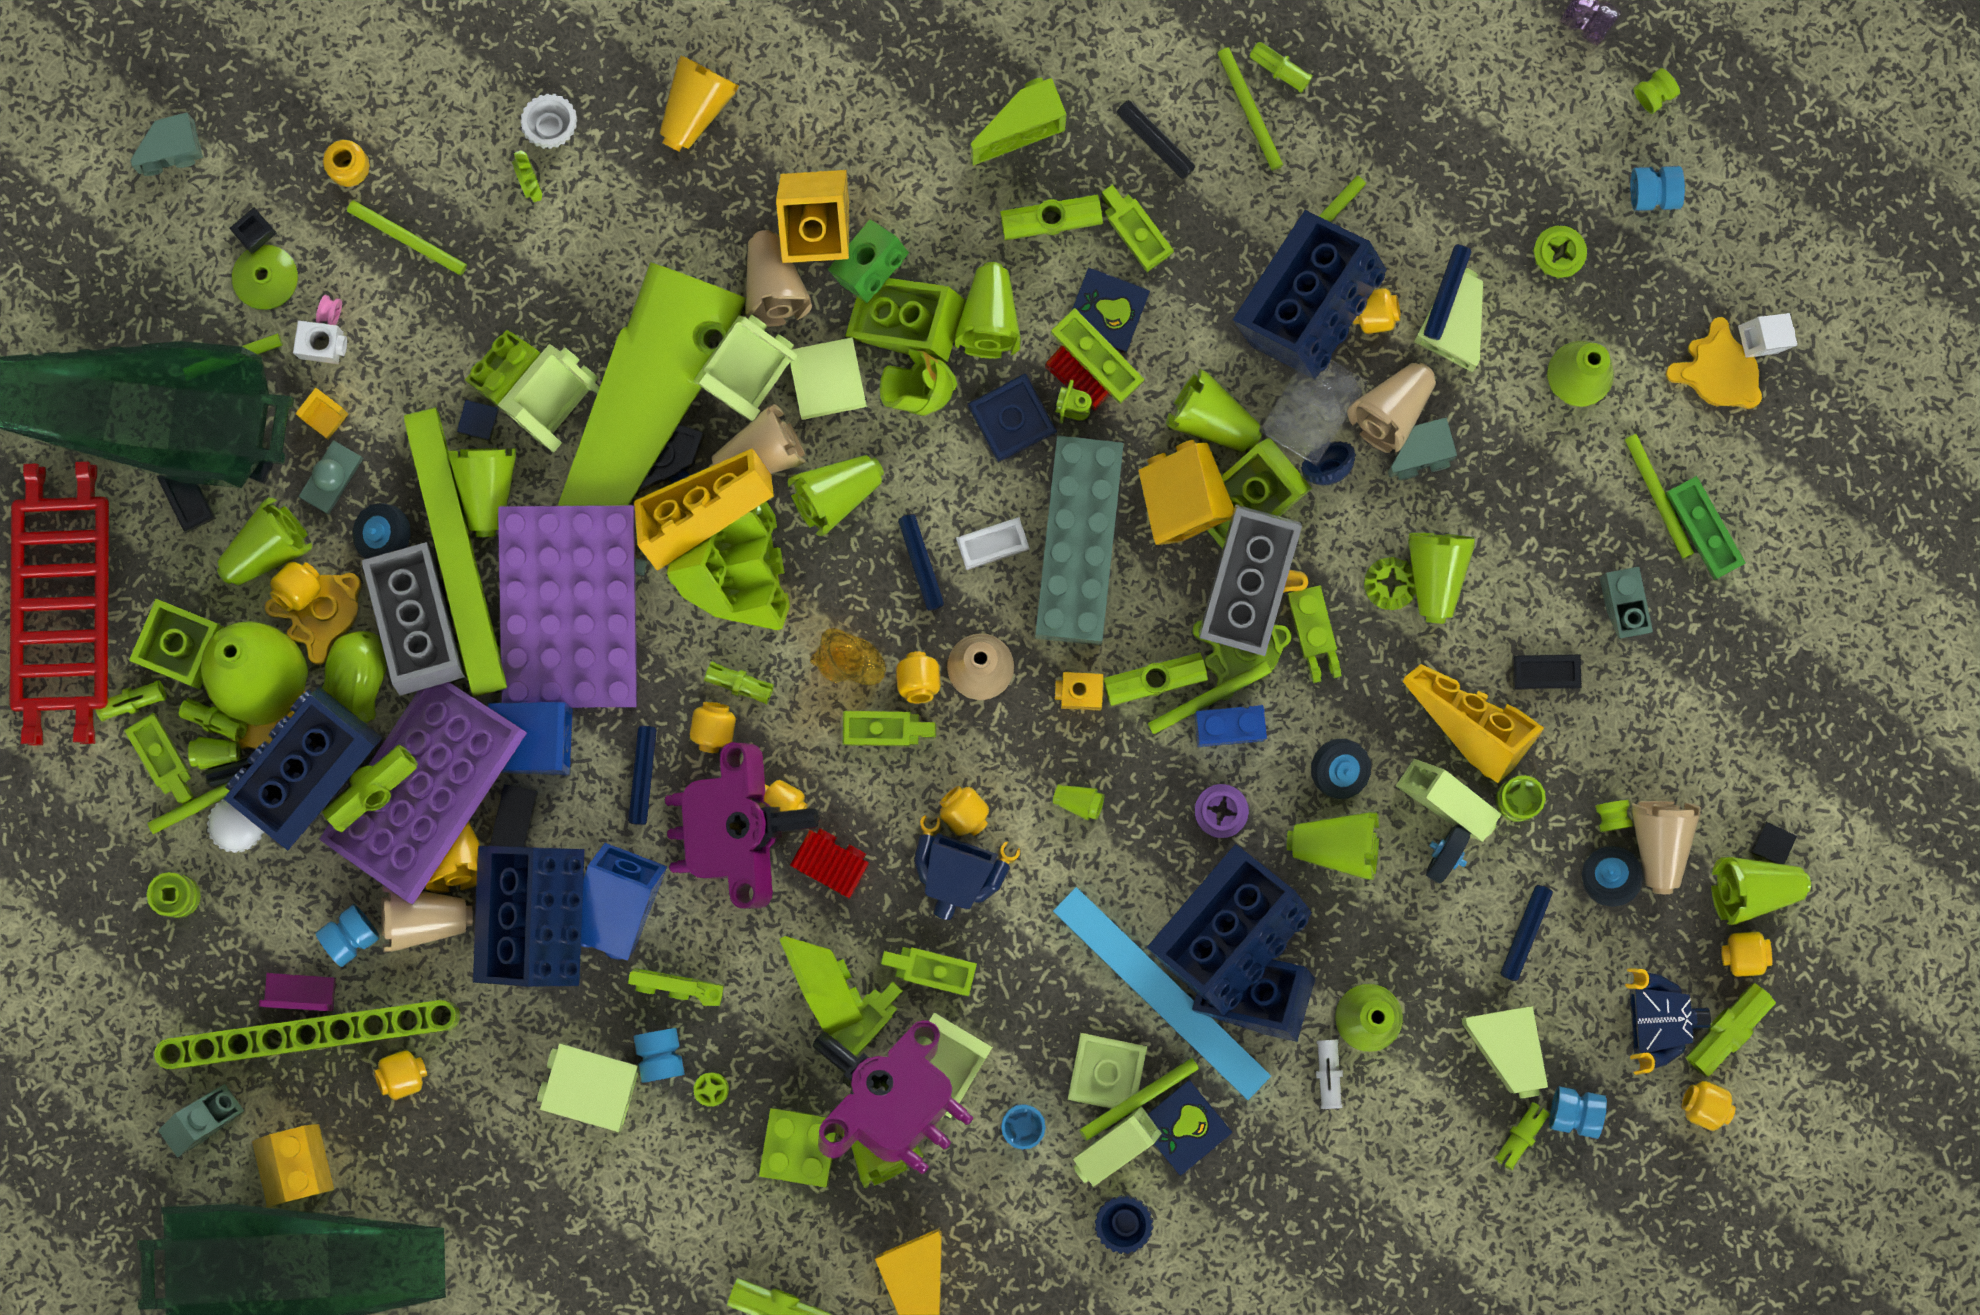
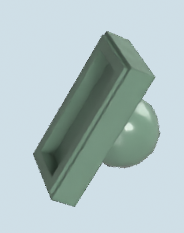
M333 440L321 461L313 467L312 475L300 493L299 498L329 515L364 458Z

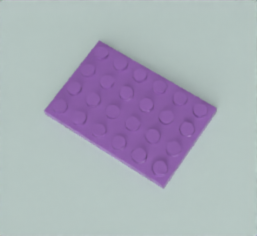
M499 506L501 663L507 683V688L501 690L502 703L565 702L572 708L637 707L635 506Z
M450 682L419 690L368 765L374 766L400 744L415 758L418 763L417 769L390 791V801L384 807L376 811H366L342 833L334 829L329 823L319 840L413 905L527 732Z

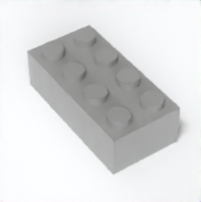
M1235 504L1200 627L1199 637L1201 639L1263 656L1266 655L1301 532L1302 524L1300 522Z
M427 542L361 560L391 682L398 694L401 696L465 678L436 561Z

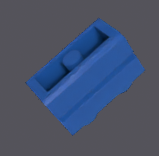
M1263 705L1249 706L1248 708L1236 707L1196 711L1194 714L1197 748L1264 742L1267 739Z

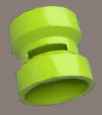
M1664 68L1655 71L1649 81H1642L1633 88L1635 97L1650 114L1658 111L1662 107V102L1666 100L1671 101L1680 94L1677 82Z

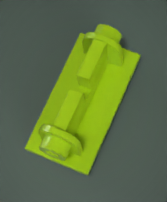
M1070 380L1068 389L1061 387L1055 412L1060 413L1059 423L1063 424L1064 417L1083 421L1090 414L1091 397L1086 392L1073 389L1074 380Z

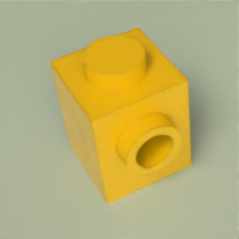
M1063 672L1062 680H1056L1055 700H1061V709H1102L1103 674Z

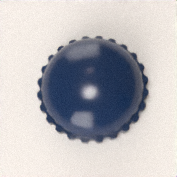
M1334 441L1314 449L1302 462L1301 470L1303 477L1314 484L1322 486L1332 485L1343 480L1354 466L1356 457L1354 447L1347 442Z
M1129 1195L1113 1197L1110 1201L1107 1200L1105 1205H1102L1100 1211L1096 1214L1095 1231H1097V1237L1100 1238L1101 1244H1105V1247L1107 1249L1110 1248L1112 1252L1117 1251L1119 1254L1123 1252L1129 1254L1131 1251L1136 1252L1152 1236L1151 1231L1154 1229L1152 1225L1154 1219L1151 1217L1152 1212L1148 1210V1206L1144 1205L1142 1200L1139 1201L1136 1197L1132 1198Z

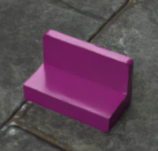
M267 973L264 1000H259V1007L333 1011L336 978Z

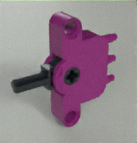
M731 742L726 744L720 753L721 778L694 781L685 788L684 792L667 795L664 799L667 806H682L683 826L669 829L667 837L677 840L684 839L685 860L671 862L669 870L672 873L678 872L680 874L691 872L697 878H728L729 896L733 905L742 909H761L770 903L773 894L769 847L773 845L776 838H782V832L818 827L820 815H818L815 808L780 811V807H771L765 803L762 751L754 744ZM741 752L744 756L742 764H740L739 761ZM751 887L753 890L752 899H750L749 897V890Z
M926 1020L916 1022L888 1051L887 1057L875 1056L869 1058L863 1053L857 1058L827 1032L821 1033L813 1043L814 1049L844 1073L843 1083L851 1089L850 1094L843 1099L820 1125L818 1147L823 1155L828 1158L841 1157L858 1140L880 1159L888 1162L903 1160L913 1170L924 1174L929 1167L912 1150L925 1136L942 1149H947L950 1146L951 1141L945 1137L943 1132L935 1127L946 1112H949L965 1125H969L972 1122L973 1116L951 1097L952 1085L948 1077L930 1063L937 1053L940 1038L939 1029L934 1023ZM927 1037L932 1043L921 1045L915 1039ZM829 1133H837L843 1139L834 1143L828 1141L825 1136Z

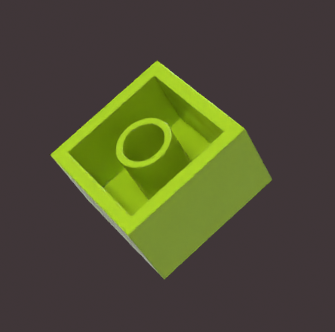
M155 599L129 661L200 690L203 684L201 676L203 651L211 637L224 627L159 599Z
M770 1108L759 1177L827 1188L833 1158L823 1155L818 1147L819 1128L827 1117ZM829 1133L825 1138L835 1143L837 1133Z

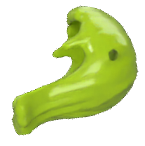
M356 631L343 635L334 642L325 664L322 689L364 723H369L370 720H374L376 717V696L387 668L380 635L370 631Z

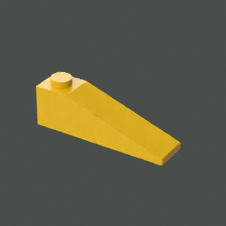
M1422 664L1406 675L1402 681L1469 763L1480 770L1484 776L1491 778L1497 783L1517 766L1544 730L1543 726L1519 709L1506 704L1503 710L1486 702L1488 695L1481 691H1478L1477 694L1460 690V684L1457 680Z

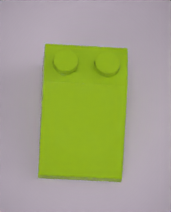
M1040 77L1027 82L1024 85L1025 88L1021 89L971 142V162L973 166L1065 131L1066 112L1052 78L1043 80Z
M888 278L868 303L859 297L856 298L845 337H853L855 341L909 355V349L921 350L933 358L948 362L966 300L949 286Z
M1271 438L1258 443L1221 476L1234 507L1236 504L1279 517L1313 489ZM1231 520L1207 530L1222 549Z
M787 936L779 938L800 989L824 1032L831 1035L863 1020L859 1007L863 1006L864 1003L856 986L851 989L849 988L846 980L852 976L844 959L837 961L832 950Z

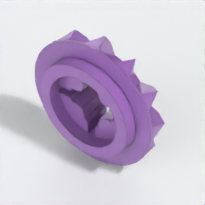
M1217 784L1207 788L1200 794L1195 804V819L1202 831L1215 838H1227L1237 834L1244 827L1248 819L1249 809L1244 795L1230 785ZM1223 797H1226V809L1230 810L1231 813H1235L1236 816H1224L1223 820L1220 821V825H1217V814L1212 812V810H1208L1207 807H1218Z

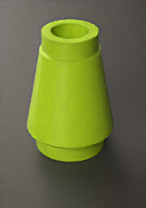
M199 736L197 740L189 742V763L191 767H198L200 770L233 761H240V743Z
M1058 784L1053 796V804L1059 805V807L1087 821L1090 818L1097 820L1103 807L1105 794L1098 793L1096 788Z

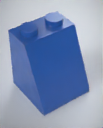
M565 702L488 703V708L527 732L501 773L570 775L572 707Z
M604 843L589 863L583 879L581 946L593 947L604 951L610 958L628 961L636 949L667 866Z

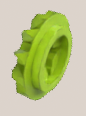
M522 150L515 152L516 160L512 161V165L526 199L531 197L533 203L538 202L542 199L543 194L529 158Z
M1553 226L1543 231L1537 238L1533 250L1536 265L1543 270L1545 275H1551L1557 279L1573 276L1582 268L1587 257V247L1583 237L1576 230L1567 226ZM1565 241L1568 242L1567 249L1565 250L1568 258L1561 257L1553 263L1552 260L1554 259L1555 252L1551 248H1559Z
M1393 556L1379 559L1373 563L1367 570L1364 578V589L1369 600L1384 610H1397L1408 605L1416 594L1413 571L1408 562ZM1391 570H1393L1395 580L1405 585L1395 587L1391 597H1389L1388 586L1377 583V581L1388 579Z

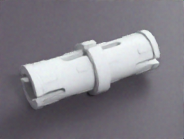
M1338 1040L1317 1041L1319 1071H1316V1078H1320L1321 1109L1342 1108L1340 1077H1343V1070L1339 1069ZM1328 1058H1329V1061H1330L1331 1090H1330V1084H1329Z

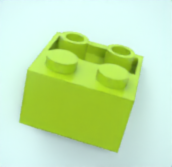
M506 330L503 335L493 342L492 348L482 360L472 367L465 381L502 410L498 404L541 353L509 330Z

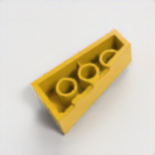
M751 448L635 500L638 547L657 571L772 498L774 493L771 473L754 449Z

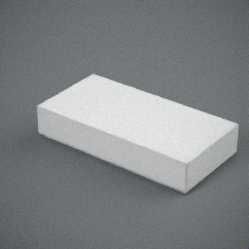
M1019 517L956 538L966 570L1030 550Z

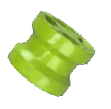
M1629 800L1595 805L1596 812L1600 814L1602 821L1599 824L1600 832L1634 826L1633 820L1628 817L1627 812L1630 807Z
M705 1073L694 1084L696 1100L707 1107L723 1103L729 1093L727 1080L718 1073Z

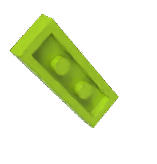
M1076 308L1051 330V334L1119 404L1125 401L1145 381Z

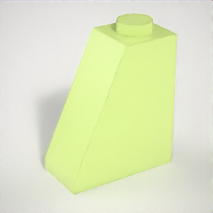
M1466 268L1441 339L1432 340L1424 336V330L1432 310L1431 307L1414 342L1473 372L1480 361L1483 281L1477 278L1478 274Z
M1413 759L1396 784L1397 788L1452 826L1459 825L1471 833V838L1482 842L1495 830L1496 822L1502 815L1445 769L1417 759Z
M1533 1006L1461 1018L1464 1028L1510 1093H1519L1520 1099L1539 1096V1089L1548 1087Z
M1141 1106L1073 1158L1076 1163L1074 1170L1083 1182L1089 1181L1094 1187L1152 1146L1162 1133Z

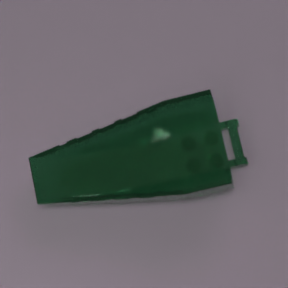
M173 341L142 344V346L135 347L116 346L101 350L81 349L77 352L66 353L46 352L42 355L0 356V430L182 483L242 488L260 461L274 464L285 463L286 454L283 453L288 413L289 409L293 408L294 398L285 395L269 394L262 357L242 346ZM268 406H275L269 450H262Z
M220 1202L163 1205L161 1207V1214H163L164 1239L137 1240V1251H140L141 1298L138 1299V1310L166 1309V1315H368L446 1298L443 1227L256 1204ZM154 1250H165V1297L155 1298Z

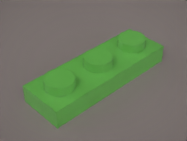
M1697 476L1665 493L1714 580L1746 564Z

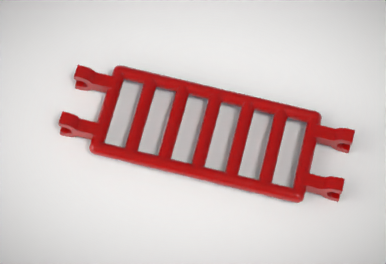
M88 461L75 462L77 497L43 498L46 467H39L37 463L23 464V475L26 483L25 499L14 500L11 505L9 706L15 712L23 711L21 744H28L29 746H43L41 711L76 710L73 742L95 744L93 709H103L108 703L109 501L104 496H95L97 465H90ZM95 510V530L25 532V512ZM95 543V563L24 565L25 545ZM95 576V596L24 598V578ZM95 609L94 629L24 631V611ZM94 643V663L24 665V645ZM94 676V696L23 698V678Z

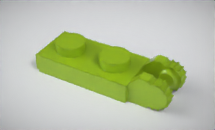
M1321 586L1288 593L1287 596L1303 658L1307 659L1313 683L1321 682V670L1315 656L1325 653L1328 657L1329 670L1333 678L1341 677V669L1335 652L1337 647Z

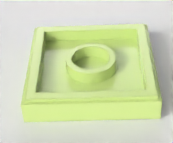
M1080 1033L1067 1100L1112 1109L1139 1091L1147 1046Z

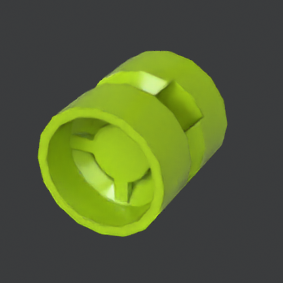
M1526 775L1516 776L1503 783L1498 789L1495 797L1496 807L1507 820L1513 822L1528 820L1538 815L1543 809L1546 801L1545 790L1541 783L1533 777Z
M171 872L162 873L153 878L146 894L148 904L153 911L159 915L175 918L187 917L193 913L198 907L201 898L200 888L195 880L189 876Z

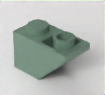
M186 112L155 120L130 160L132 167L139 174L143 173L144 176H154L162 173L165 167L175 165L177 168H185L194 165L195 160L203 158L195 122L192 117Z
M1447 418L1413 427L1405 444L1388 470L1389 478L1398 476L1399 480H1406L1418 476L1417 470L1430 467L1431 472H1435L1451 466L1450 461L1457 457V452Z
M1634 567L1607 572L1601 576L1600 582L1606 611L1618 638L1622 639L1653 633L1640 568Z
M223 1084L176 1112L158 1131L178 1158L207 1140L242 1114L244 1110L226 1084Z

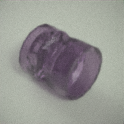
M1572 0L1559 21L1573 31L1582 30V37L1597 47L1622 11L1608 1L1600 3L1599 0Z

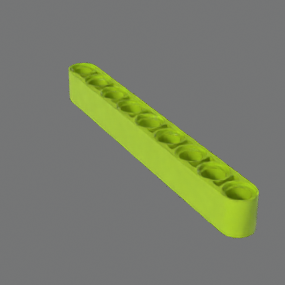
M437 407L404 415V423L472 694L476 697L506 689V678L464 510L451 467L449 450Z
M436 1000L168 1038L157 1044L154 1057L158 1065L165 1069H181L442 1032L457 1026L460 1020V1011L455 1003L451 1001ZM446 1006L450 1010L451 1018L447 1024L442 1026L436 1021L435 1013L439 1007ZM407 1011L414 1012L417 1017V1024L411 1030L405 1029L401 1022L403 1014ZM377 1015L383 1021V1029L379 1034L374 1035L368 1029V1022L373 1016ZM341 1020L347 1022L350 1028L348 1036L342 1040L334 1032L336 1024ZM307 1025L312 1026L316 1032V1037L311 1044L304 1043L301 1038V1031ZM273 1030H277L282 1037V1042L276 1049L271 1048L267 1042V1037ZM239 1035L245 1036L248 1041V1047L242 1054L234 1049V1040ZM207 1039L214 1045V1052L210 1058H204L200 1052L202 1042ZM173 1044L180 1050V1058L175 1063H171L166 1056L168 1048Z

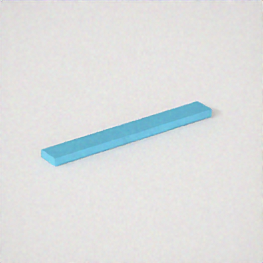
M1077 887L1053 910L1079 938L1246 1100H1249L1271 1077L1211 1017L1194 1012L1192 1010L1194 1000Z

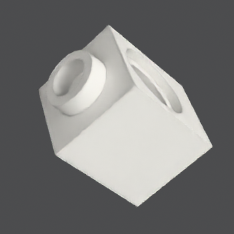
M1790 313L1761 316L1738 326L1746 358L1778 354L1797 346Z
M298 320L293 353L302 360L339 364V357L345 355L347 348V337L343 336V331L339 326ZM321 336H328V346L323 350H315V341Z

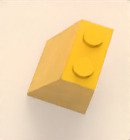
M847 170L781 174L776 196L782 263L849 259V192Z
M1194 439L1183 442L1176 446L1177 452L1166 456V453L1153 456L1147 460L1148 466L1138 470L1153 539L1156 545L1180 543L1231 520L1234 506L1208 443H1195Z
M319 1124L288 1129L252 1141L267 1207L334 1190Z
M940 1228L880 1253L875 1258L898 1315H940L942 1233Z

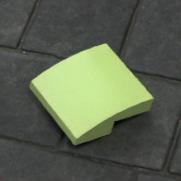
M853 337L791 349L798 355L795 361H790L802 420L867 407Z

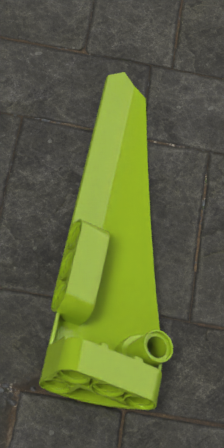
M652 262L649 263L628 325L623 327L616 340L558 506L629 505L702 388L694 382V379L715 350L709 345L711 335L720 332L724 338L737 317L741 315L746 301L745 297Z

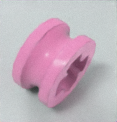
M324 295L317 309L316 323L323 324V322H327L329 325H336L342 310V300L337 298L335 301H332L330 296Z

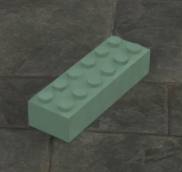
M1057 436L1035 639L1102 645L1124 444L1122 442Z

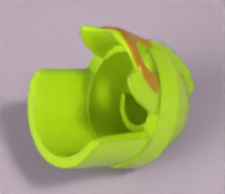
M909 349V356L915 364L911 369L886 366L880 380V398L886 407L908 411L919 416H926L942 409L950 401L953 391L958 384L954 373L945 362L933 358L924 351Z

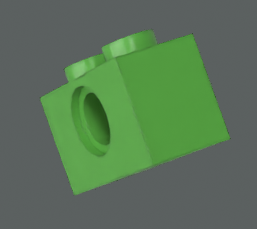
M870 219L849 243V259L835 260L828 268V271L841 286L868 303L896 268L902 264L909 252L894 234Z

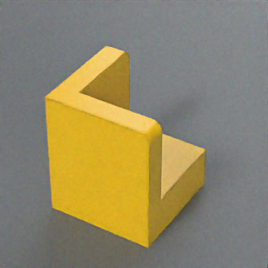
M317 388L312 391L296 412V415L328 440L349 415L340 405Z

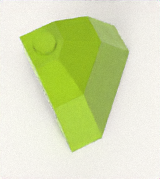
M767 501L672 561L666 573L671 584L676 587L684 599L712 616L780 630L783 629L790 603L788 593H784L779 583L778 575L785 572L781 548L773 547L771 534L773 529L777 528L775 514Z

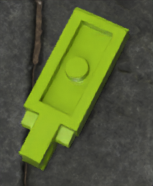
M1113 184L1102 191L1101 197L1109 207L1104 212L1108 217V221L1146 272H1149L1174 254L1173 248L1136 199H1132L1129 194L1122 198Z
M843 711L842 745L910 746L918 745L919 737H936V723L919 722V714L888 711Z
M155 713L148 715L124 730L158 788H161L164 794L172 791L177 802L182 803V805L195 798L186 784L188 780L192 779L188 772L189 769Z
M903 947L901 955L884 951L881 959V965L897 968L895 977L903 978L904 981L967 997L970 994L977 966L976 963L913 947L911 949Z
M635 968L630 972L628 984L636 985L635 991L655 994L656 989L669 991L668 997L680 1000H688L689 995L698 998L703 1006H720L724 991V985L639 968Z
M892 982L882 994L874 989L862 999L864 1005L859 1007L863 1020L831 1034V1036L857 1057L891 1020L892 1015L897 1010L892 1003L903 990L895 982Z

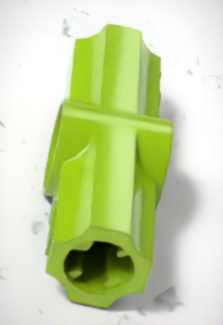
M1098 195L1062 201L1049 199L1039 205L1000 211L1005 241L1042 234L1056 235L1061 231L1103 224ZM1054 211L1058 213L1061 219L1055 224H1048L1043 220L1042 216L1046 212Z
M1201 652L1161 663H1151L1146 667L1103 678L1110 707L1208 681ZM1151 671H1158L1163 674L1165 683L1159 688L1151 687L1146 681V675Z
M398 744L374 766L359 768L351 775L349 779L350 786L324 808L322 813L325 819L334 829L342 833L366 811L381 809L390 801V791L417 769V761L405 747Z
M1752 983L1730 1008L1724 1009L1711 1022L1710 1028H1707L1709 1031L1685 1058L1705 1077H1709L1731 1052H1736L1746 1043L1754 1032L1752 1029L1776 1004L1775 1000L1756 983Z
M739 1277L733 1286L727 1306L750 1315H833L828 1313V1311L826 1312L815 1306L800 1302L801 1299L775 1288L770 1290Z

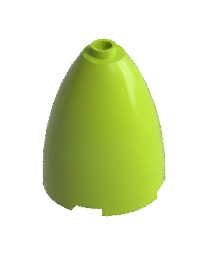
M248 621L230 624L220 629L211 637L203 651L201 676L209 698L222 713L236 720L244 721L248 725L258 726L273 723L292 711L290 710L291 706L303 694L308 678V666L302 650L288 635L273 626Z

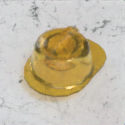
M836 628L824 631L821 636L820 645L810 658V663L815 665L822 676L830 682L839 683L851 680L862 685L872 686L879 684L885 677V661L873 644Z

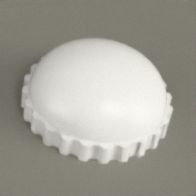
M546 94L545 96L539 95L538 98H533L532 102L527 103V107L523 109L524 113L521 114V127L525 138L529 139L530 143H534L536 147L541 146L543 149L545 147L551 149L552 147H559V145L565 144L566 140H570V136L574 134V129L577 127V116L573 105L569 103L568 99H563V96H556V94Z
M224 799L220 803H216L215 808L211 809V814L208 815L209 821L207 825L209 828L207 831L210 833V839H213V843L218 845L220 849H225L226 852L232 851L233 853L238 851L244 852L245 849H251L252 846L257 844L258 840H261V835L264 831Z

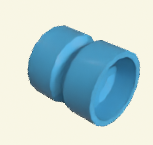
M1664 166L1658 172H1655L1652 167L1633 168L1630 179L1633 210H1653L1656 205H1659L1662 210L1681 209L1685 196L1682 167Z
M356 904L351 905L341 913L338 924L330 921L315 932L323 948L340 967L345 966L357 957L358 947L366 949L380 939V935Z
M677 1028L633 1036L636 1054L643 1057V1061L638 1064L642 1083L685 1075L682 1056L675 1053L680 1047Z
M1557 1086L1552 1100L1549 1128L1570 1133L1575 1128L1578 1135L1598 1139L1605 1121L1606 1096L1586 1092L1580 1097L1574 1089Z
M1026 1104L1015 1105L1008 1109L1001 1123L1002 1135L1007 1143L1014 1148L1022 1150L1030 1149L1039 1144L1044 1137L1046 1129L1045 1120L1040 1111Z

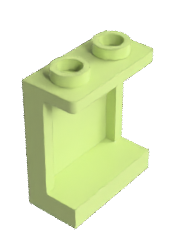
M750 315L748 319L743 316L737 317L694 379L696 384L750 421H754L760 413L758 407L791 360L795 361L798 357L791 350L794 344L779 334L775 338L764 331L767 325L753 315Z
M549 344L498 406L534 439L554 453L562 442L553 433L590 390L598 394L600 387L595 383L598 380V376L584 365L579 368L576 364L580 360L565 347L559 351Z
M933 1013L929 1021L938 1027L940 1038L937 1053L930 1063L948 1077L952 1085L951 1097L960 1103L993 1047L938 1014ZM920 1037L917 1043L929 1045L932 1041L927 1037ZM946 1112L945 1115L951 1118L952 1115L949 1112Z
M559 1043L558 1049L552 1048L547 1062V1068L552 1069L548 1082H542L537 1096V1101L542 1102L540 1110L621 1132L639 1074V1065L571 1047L563 1043Z

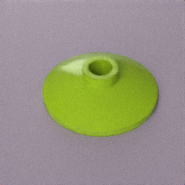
M263 245L253 254L246 250L237 259L232 270V285L236 295L246 305L259 310L274 309L286 303L295 292L298 283V271L294 260L283 249L273 245ZM260 270L268 271L266 279H257V274Z

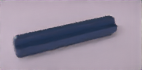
M1456 244L1451 253L1424 330V336L1429 339L1440 340L1471 255V249L1466 246Z
M914 514L902 516L898 520L926 608L928 611L939 609L944 605L916 516Z
M639 726L637 732L628 817L629 823L634 825H646L657 732L656 728L652 726Z
M1542 885L1534 887L1500 972L1502 977L1511 981L1519 979L1552 897L1553 891Z

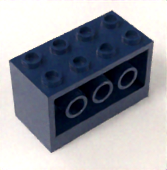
M1304 210L1232 320L1251 347L1316 379L1319 373L1329 365L1331 355L1338 344L1346 339L1349 327L1355 318L1365 310L1369 296L1375 288L1382 284L1387 269L1369 240Z
M320 686L314 692L307 689L290 708L294 712L293 716L290 718L286 715L276 724L268 734L273 740L269 744L264 741L261 746L259 745L247 759V762L251 764L249 769L247 770L243 766L225 786L229 793L224 797V800L287 851L301 837L383 738ZM315 734H322L325 742H319ZM294 760H300L303 763V768H298L294 764ZM273 786H278L281 789V793L277 794L273 790Z
M1235 844L1147 948L1171 973L1222 1015H1225L1240 1003L1242 994L1247 988L1261 979L1265 971L1264 968L1273 958L1279 957L1284 952L1288 940L1294 933L1301 931L1306 926L1312 912L1294 889Z
M478 846L473 983L526 987L579 986L585 849Z

